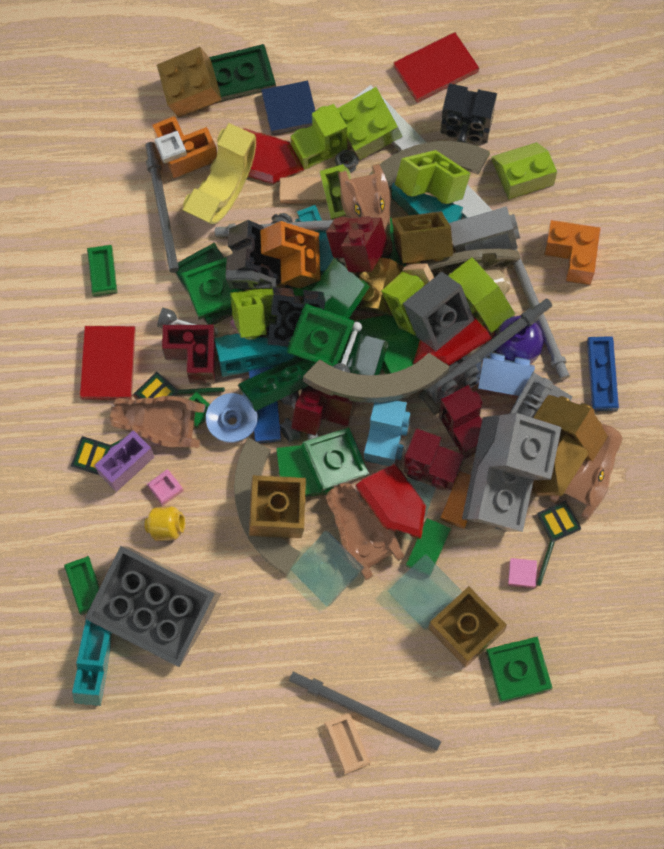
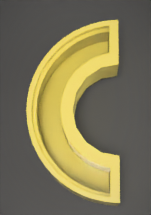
M230 123L218 135L217 158L211 164L210 175L207 180H203L200 188H194L192 193L188 194L183 202L184 212L210 224H216L221 221L233 206L246 182L255 155V135Z

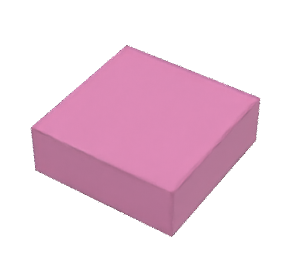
M168 469L147 483V487L162 506L184 491Z
M510 558L508 586L534 589L537 561Z

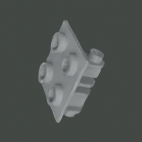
M532 372L509 414L519 413L533 418L548 394L556 397L564 396L570 401L573 396L553 385L552 381Z

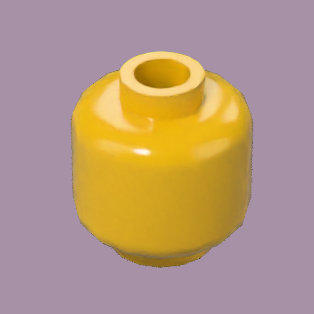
M174 506L153 508L149 512L148 518H145L144 521L145 531L150 533L155 541L176 540L185 531L184 514L179 512Z

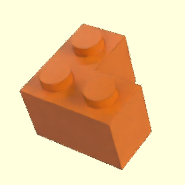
M175 116L152 125L155 139L178 131L186 149V156L167 162L173 178L212 164L214 159L217 158V148L207 127L184 135Z
M555 220L550 221L544 255L569 259L566 282L591 285L595 273L601 227Z
M279 221L261 230V254L281 259L282 284L303 288L320 281L318 232L283 221Z

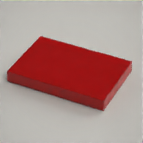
M456 32L393 62L394 69L417 103L448 88L449 83L456 84L479 72V66Z
M135 326L84 327L80 387L81 400H115L118 398L132 400L136 339Z

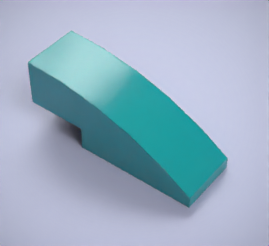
M87 619L76 662L77 672L72 696L75 704L101 706L110 656L112 632Z

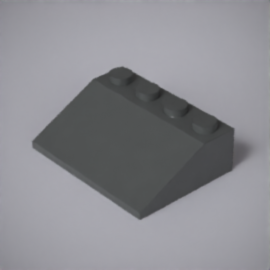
M120 546L85 619L180 667L209 620L221 593L130 547Z

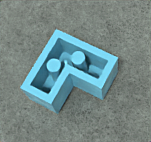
M395 400L374 403L370 419V431L364 451V461L390 466L395 464L396 459L401 460L404 445H401L400 441L402 435L407 436L410 423V412H406L407 402Z

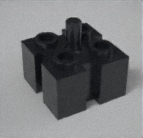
M449 83L442 109L440 133L453 138L457 137V142L466 143L467 138H469L473 142L488 143L497 93L480 89L477 92L468 91V87Z
M246 220L229 228L228 247L231 249L232 254L227 256L226 270H253L275 278L276 285L280 284V259L261 254V230L264 229V226Z
M273 287L270 307L271 315H276V317L269 316L268 345L288 347L305 303L324 310V292L303 290V296L294 295V291L291 288Z

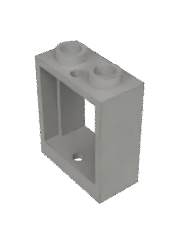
M507 206L449 223L456 253L477 249L514 250L518 248L516 239H520L515 215H509Z

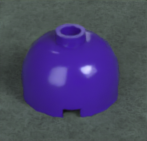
M512 316L505 320L495 330L493 338L520 319L521 316ZM537 323L530 327L526 326L493 352L505 355L504 360L515 361V357L529 359L530 364H532L541 354L544 343L542 330Z

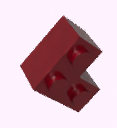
M381 217L334 218L326 231L333 258H344L348 272H372L388 244Z
M163 325L162 351L165 360H187V376L190 384H215L216 332L214 325Z
M309 385L303 388L295 404L291 429L316 436L323 419L348 427L355 411L356 401H350L349 398L335 394L333 396L325 394Z
M469 385L442 398L438 416L460 454L464 455V459L476 453L482 424L480 414L483 403L479 394L476 391L473 392Z
M416 428L405 454L403 472L407 473V476L413 480L428 481L439 490H452L463 464L464 455L440 446L441 437Z

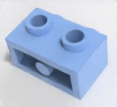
M490 353L489 357L483 359L478 389L519 396L532 372H534L535 365H531L529 359L515 357V361L504 360L505 355Z

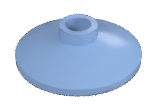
M236 393L224 394L217 397L209 405L206 412V424L210 433L218 440L227 443L240 442L249 437L257 425V411H254L243 395ZM236 418L237 422L231 425L228 423V420Z

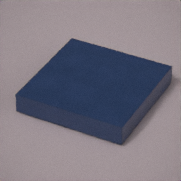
M308 80L261 90L271 135L312 126V113L316 110Z

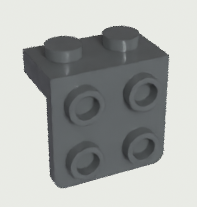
M465 355L449 365V372L468 357ZM480 359L472 360L438 381L434 385V397L432 398L434 403L438 405L441 403L442 398L467 385L470 388L474 387L479 382L478 379H480L482 364Z

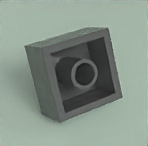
M443 272L403 303L417 338L435 351L474 321L462 286Z

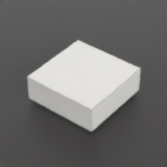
M178 131L154 139L163 163L187 155Z

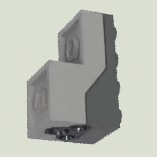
M519 413L483 417L462 519L491 525L495 529L505 532H523L533 480H547L552 477L561 427Z

